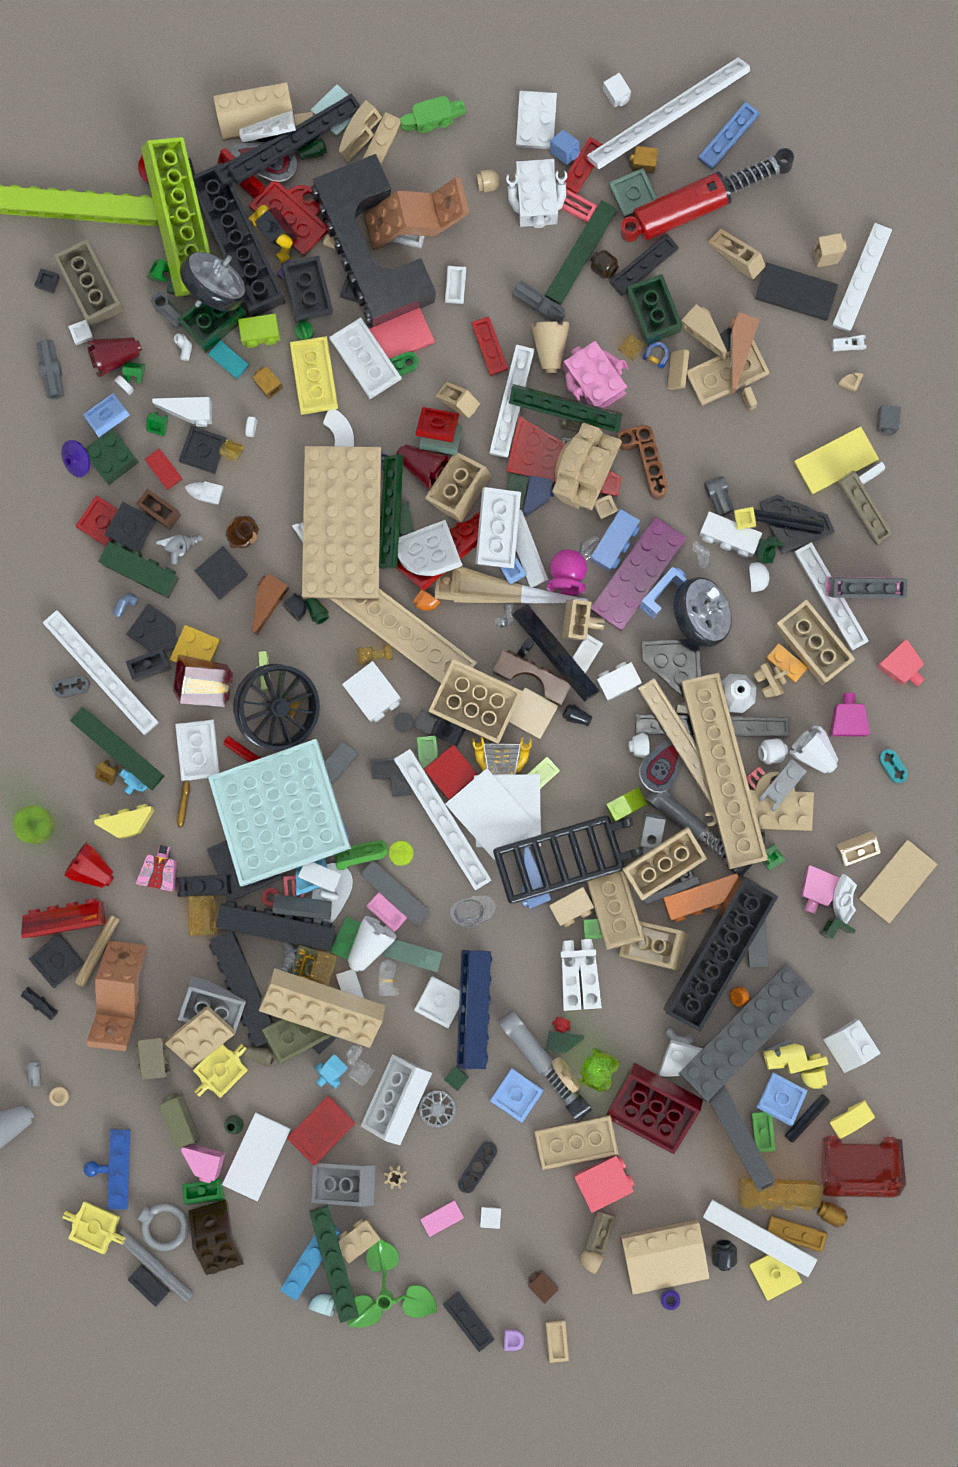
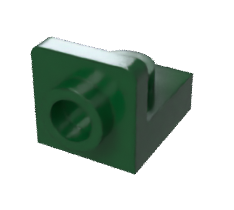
M767 536V539H759L756 562L773 563L776 554L775 546H785V542L778 541L779 537Z

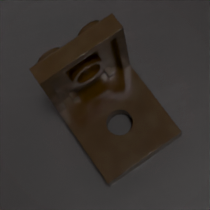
M226 1199L188 1210L192 1249L206 1275L215 1274L219 1271L244 1264L243 1257L232 1236L229 1207ZM214 1220L211 1225H206L208 1221Z

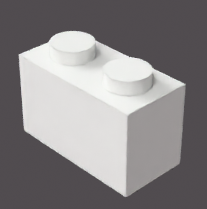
M623 662L616 666L617 670L611 673L607 670L598 675L599 679L596 682L606 702L641 685L642 682L632 662L629 664Z

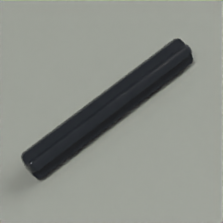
M754 509L755 521L822 532L825 527V522L821 520Z

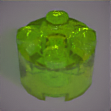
M25 806L13 817V831L17 838L26 843L34 845L43 844L51 838L55 829V821L52 814L40 806ZM32 821L38 822V825L35 826L36 829L31 828Z
M594 1047L591 1050L593 1052L592 1057L587 1056L580 1074L583 1075V1078H579L578 1082L600 1093L604 1090L608 1091L612 1083L611 1075L617 1071L620 1062L616 1061L615 1056Z

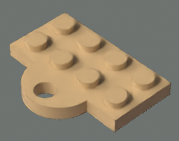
M771 771L762 775L757 781L755 790L750 789L759 828L812 831L814 792L795 791V788H793L773 812L771 807L775 803L767 796L762 802L758 799L769 787L770 779L773 776H778L780 772Z

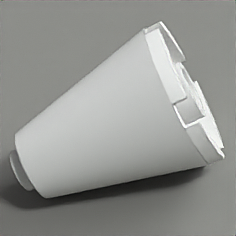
M365 916L362 919L347 960L349 967L357 972L359 970L364 971L397 937L388 926H381L379 920L370 916Z

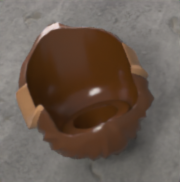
M238 516L232 519L226 527V538L230 547L247 548L254 544L259 531L258 525L250 516Z

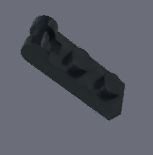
M229 874L176 877V881L179 883L178 897L230 894ZM191 882V890H187L186 883Z

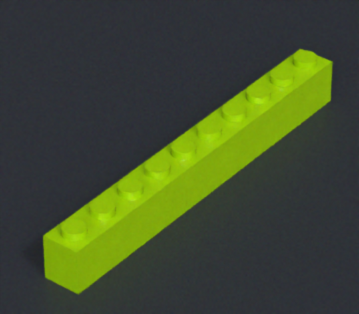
M0 184V214L159 226L153 198L149 195L136 197L127 193L122 195H114L111 192L97 194L89 190L85 192H77L73 189L59 191L56 188H47L46 190L36 186L22 188L19 185L7 187Z

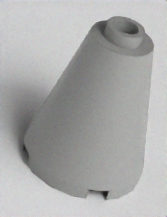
M23 1105L0 1111V1149L33 1123L31 1119L34 1118L30 1107L25 1108Z

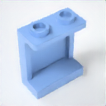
M672 567L642 600L639 607L654 619L661 610V607L654 601L671 582L680 586L683 582L687 581L685 573L679 568L675 569Z

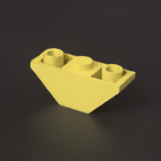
M142 804L136 806L137 810L129 811V809L117 811V815L111 816L110 813L99 815V819L94 820V823L120 839L139 835L152 816L154 807Z

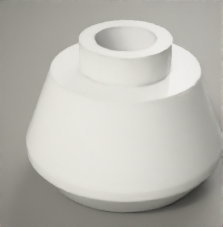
M640 733L632 737V741H629V752H633V756L645 759L649 754L647 734Z

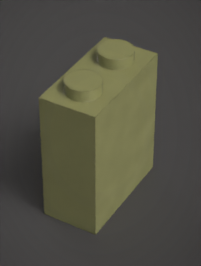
M177 1093L163 1098V1103L159 1105L175 1149L198 1140L200 1137L184 1095L178 1096Z

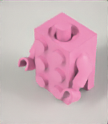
M596 341L583 349L580 346L574 348L570 352L573 356L564 361L563 371L566 374L567 389L576 397L577 401L581 402L579 398L581 396L587 404L606 408L626 395L624 390L627 388V385L620 377L622 375L621 369L626 368L629 370L626 361L619 360L606 350H601Z

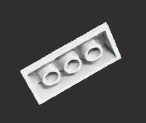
M392 1054L361 1127L384 1141L401 1145L432 1073Z

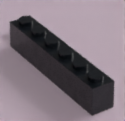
M226 901V903L220 905L216 928L331 951L336 926H332V922L321 920V923L313 922L314 919L302 916V919L294 918L295 915L272 913V909L266 908L264 911L256 910L257 907L253 905L241 907L237 906V902Z
M228 931L210 939L211 944H209L212 954L217 955L219 960L217 966L221 973L224 972L226 976L224 982L228 991L232 990L233 994L246 1000L240 1020L244 1027L247 1026L250 1032L247 1036L251 1045L255 1044V1047L267 1043L261 1030L273 1024V1021L269 1014L259 1011L262 995L235 932Z

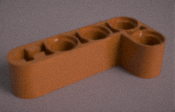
M640 425L622 430L617 438L621 440V437L627 436L631 442L628 444L622 442L620 449H638L649 494L653 499H662L667 492L668 486L652 428L648 425ZM646 432L649 435V437L647 439H642L639 436V433ZM651 450L654 455L652 457L645 456L644 451ZM656 468L658 474L651 475L649 469ZM657 480L658 488L662 489L661 493H659L658 490H655Z

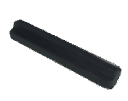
M822 1094L785 1134V1137L793 1143L830 1103V1100Z

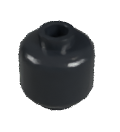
M718 1240L712 1246V1264L719 1268V1270L729 1271L737 1264V1247L731 1241Z

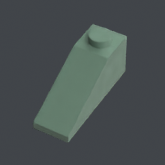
M397 939L382 954V956L438 972L443 955L442 952Z

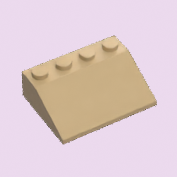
M452 659L428 712L499 744L523 691Z
M697 1219L620 1235L633 1295L710 1279L700 1224Z

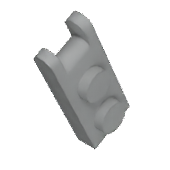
M791 759L758 800L762 802L767 796L775 803L771 807V810L774 812L807 771Z

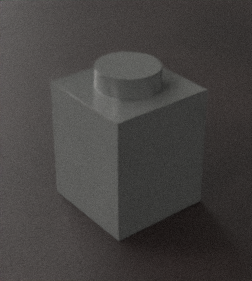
M882 405L878 409L876 432H882V435L888 436L893 435V433L895 434L899 430L901 407Z

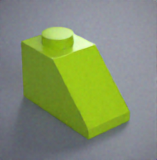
M638 787L609 802L605 807L613 821L616 822L648 803Z

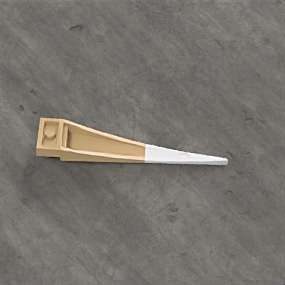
M462 566L445 572L436 580L435 599L454 600V602L566 603V600L571 599L588 601L585 598L533 587L530 588L529 586L517 583L510 585L506 580Z

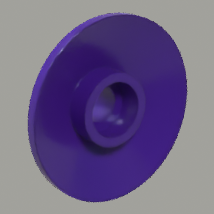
M76 440L66 441L61 450L62 460L66 469L76 477L85 476L90 469V459L86 449Z

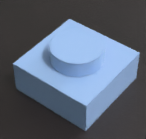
M515 558L514 568L500 567L510 585L526 576L517 558Z

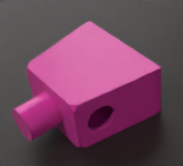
M844 693L843 704L834 706L830 736L866 737L870 735L865 705L855 704V693Z

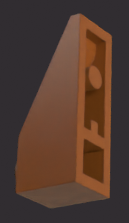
M269 573L258 582L259 587L252 625V632L256 635L261 631L289 590L286 584Z

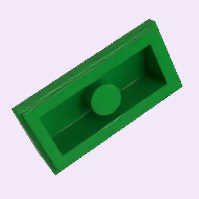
M220 1178L215 1181L211 1180V1183L199 1181L182 1184L183 1203L185 1205L225 1200Z

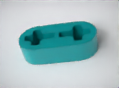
M891 749L882 751L879 755V762L890 780L894 783L904 782L908 777V772L898 755ZM885 753L887 755H892V758L890 760L893 765H891L889 761H884ZM894 767L897 771H902L903 774L901 775V780L899 777H894V775L896 774L895 770L893 769Z

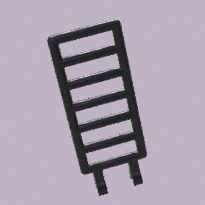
M605 815L494 848L493 854L508 902L514 904L623 871L622 869L625 867L623 860L643 854L641 847L621 853L614 833L616 830L632 826V818L611 823L610 817ZM602 824L605 826L616 861V865L605 867L593 827ZM585 829L598 870L587 873L575 832ZM568 835L580 876L570 879L557 841L558 837ZM548 840L550 841L562 880L553 884L550 883L538 844ZM532 847L543 887L532 889L521 854V848ZM513 851L525 892L516 895L513 893L502 854Z

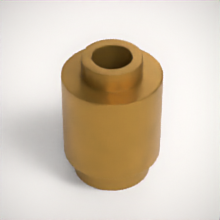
M822 1201L817 1210V1215L820 1216L821 1220L836 1228L840 1225L844 1226L848 1218L846 1210L830 1201Z

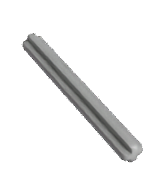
M121 1230L118 1233L126 1237L123 1240V1246L185 1302L190 1300L193 1296V1292L125 1230Z

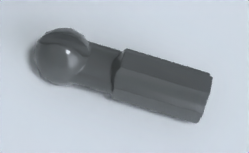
M520 281L512 293L514 297L548 317L551 322L562 321L565 316V310L561 305L546 298L545 295L523 281Z

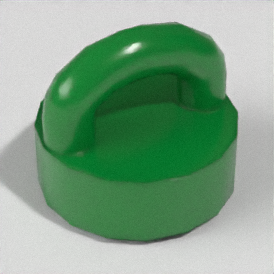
M300 321L295 327L297 338L299 340L311 339L314 335L313 326L309 322Z

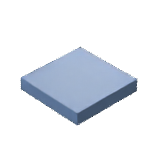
M114 393L83 414L98 437L130 416Z
M511 1068L490 1101L522 1123L544 1090Z
M773 1072L756 1108L792 1126L808 1090Z

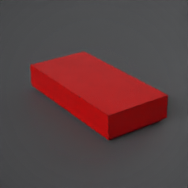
M160 448L144 459L167 490L182 480V477Z

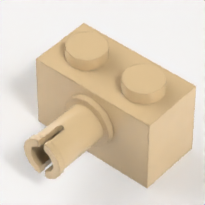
M577 599L566 600L561 638L577 641L587 640L588 628L602 631L604 625L600 624L605 623V619L590 617L592 602Z

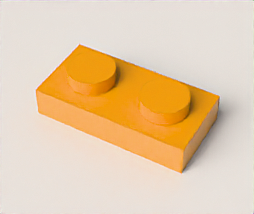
M779 643L765 658L775 667L779 666L781 672L787 670L788 674L786 676L794 683L808 669Z

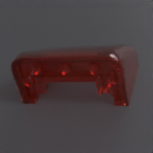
M834 1135L823 1138L822 1194L824 1196L894 1198L901 1195L906 1186L902 1139L886 1137L880 1144H842L841 1139Z

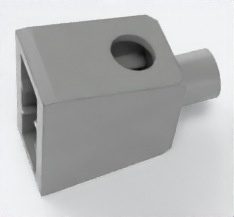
M644 813L639 842L640 846H643L642 856L661 844L666 821L664 815ZM654 835L653 840H648V836Z

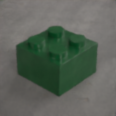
M113 428L85 448L90 462L108 485L139 463Z

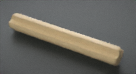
M109 916L75 980L77 985L82 987L86 985L119 923L117 917Z

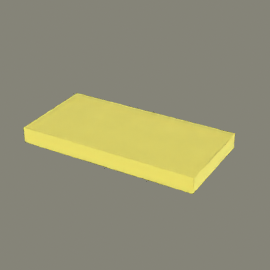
M327 336L290 342L301 415L338 409Z
M859 427L795 460L794 464L810 494L813 495L836 483L851 471L857 472L877 462L879 458L862 427Z

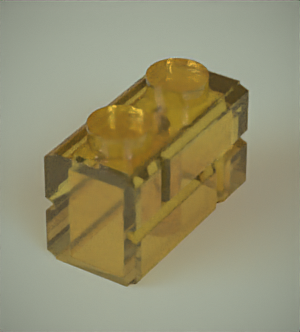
M213 896L188 897L189 935H214V931H217V919H214V911H217V900H213Z

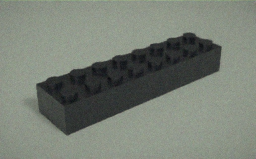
M220 163L192 176L198 202L224 259L228 255L232 257L228 264L238 272L246 287L244 302L250 316L256 317L286 302L232 183L223 187L214 173V169L223 164Z
M740 874L663 1008L666 1014L701 1032L779 896Z

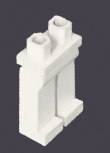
M592 939L581 940L582 950L574 951L573 940L563 941L562 952H560L562 958L563 1011L581 1010L579 971L581 972L583 1009L602 1008L595 957L596 949L594 950Z

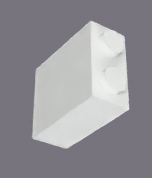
M373 661L342 684L370 722H378L385 716L384 712L388 709L392 711L400 705L401 697Z

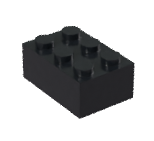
M314 256L282 264L281 270L295 323L332 315L333 308L320 257Z

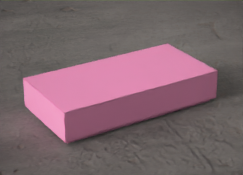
M380 892L366 906L394 932L407 919Z
M453 1200L422 1217L420 1220L429 1237L462 1220L464 1216L456 1201Z

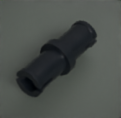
M27 987L22 992L21 997L28 1001L35 1011L39 1010L49 1020H52L59 1012L46 1001L44 996L40 997L30 987Z

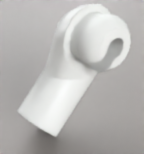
M178 333L174 336V342L182 349L180 360L189 361L192 343L184 334Z

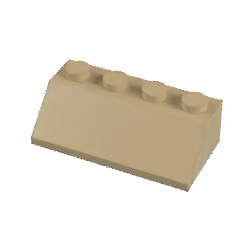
M287 82L214 96L223 140L240 137L239 129L291 110L293 112Z
M686 827L622 870L635 894L643 901L707 858L689 827Z

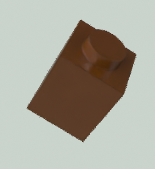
M542 1269L539 1272H533L528 1278V1287L544 1304L559 1290L558 1286Z

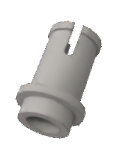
M39 1061L28 1062L25 1067L28 1069V1086H40L41 1065H39Z

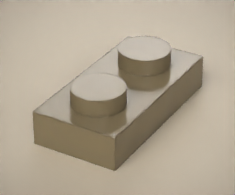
M598 1211L585 1249L591 1252L604 1253L616 1216Z

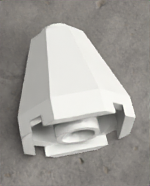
M729 674L721 681L730 713L742 714L755 703L756 686L747 675Z
M815 725L812 727L814 731L810 733L807 730L792 745L794 751L790 750L789 754L794 759L822 773H831L837 768L838 758L826 732L820 726Z

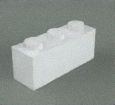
M712 512L708 513L699 534L703 541L710 544L713 542L720 544L719 547L730 551V549L737 551V554L744 558L753 556L762 535L761 532L751 528L737 530L736 522Z

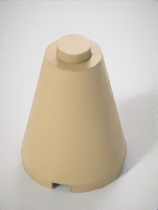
M558 322L532 323L531 328L541 368L546 370V373H557V369H561L569 322H563V324H558Z

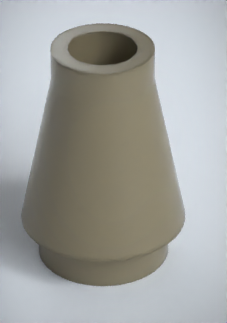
M247 1047L246 1057L265 1067L273 1065L275 1056L271 1048Z

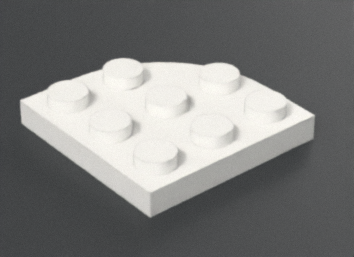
M446 520L399 537L398 558L401 564L412 573L435 576L463 566Z

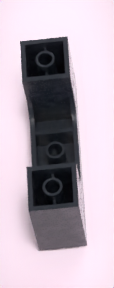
M373 154L314 178L313 186H311L313 200L315 203H319V213L322 220H326V229L330 238L334 237L335 251L337 255L341 254V264L344 271L349 272V283L352 289L356 288V298L359 306L364 307L365 313L363 314L367 324L371 323L372 327L419 307L423 308L435 303L436 290L422 258L395 269H384L378 266L373 261L357 225L356 219L360 213L377 206L391 195V187L377 155Z

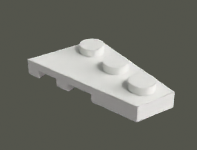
M291 110L239 129L242 142H248L295 131V118Z
M670 1040L658 1075L661 1077L680 1076L678 1073L703 1048Z

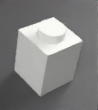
M620 73L603 82L602 90L614 108L628 103L631 90Z

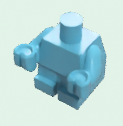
M125 769L119 774L123 777L124 782L128 784L124 791L129 795L134 789L144 792L148 788Z
M334 1054L325 1065L318 1063L314 1067L320 1076L316 1084L322 1087L327 1083L336 1089L340 1085L338 1078L348 1067Z

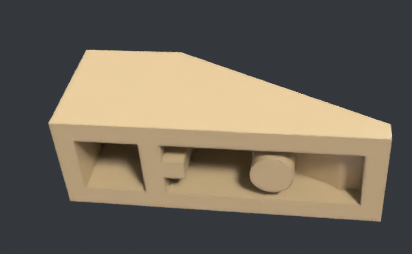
M722 229L708 241L736 269L751 279H754L766 267L759 251Z
M696 304L681 320L683 330L726 361L728 358L727 350L710 312L705 307L701 308Z

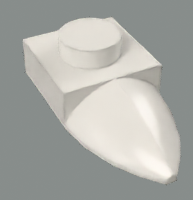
M205 481L186 485L185 489L195 499L219 506L224 487Z

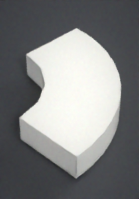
M336 409L328 410L323 426L330 429L334 434V446L354 447V435L348 420Z
M842 874L835 888L833 908L836 918L847 924L856 911L853 906V893L857 884L847 875Z

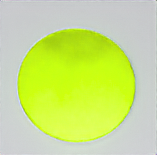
M397 841L389 849V858L396 865H407L413 859L414 851L408 842Z

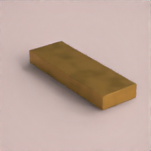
M770 1215L766 1230L787 1242L821 1253L823 1252L828 1235L826 1232Z

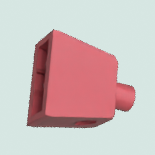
M907 639L900 643L877 665L881 671L901 685L910 680L917 687L925 680L918 672L924 663Z

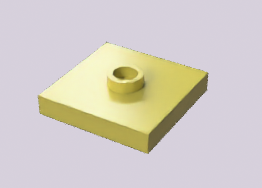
M768 1254L749 1263L767 1301L802 1283L796 1270Z

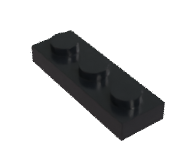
M459 1291L443 1303V1306L478 1352L495 1340Z

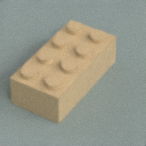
M805 600L774 626L821 686L855 660L808 600Z

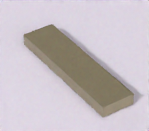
M851 471L837 481L875 544H880L893 534L855 471Z

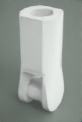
M866 336L833 338L831 340L832 352L866 349L867 345L864 344ZM852 341H857V345H852Z

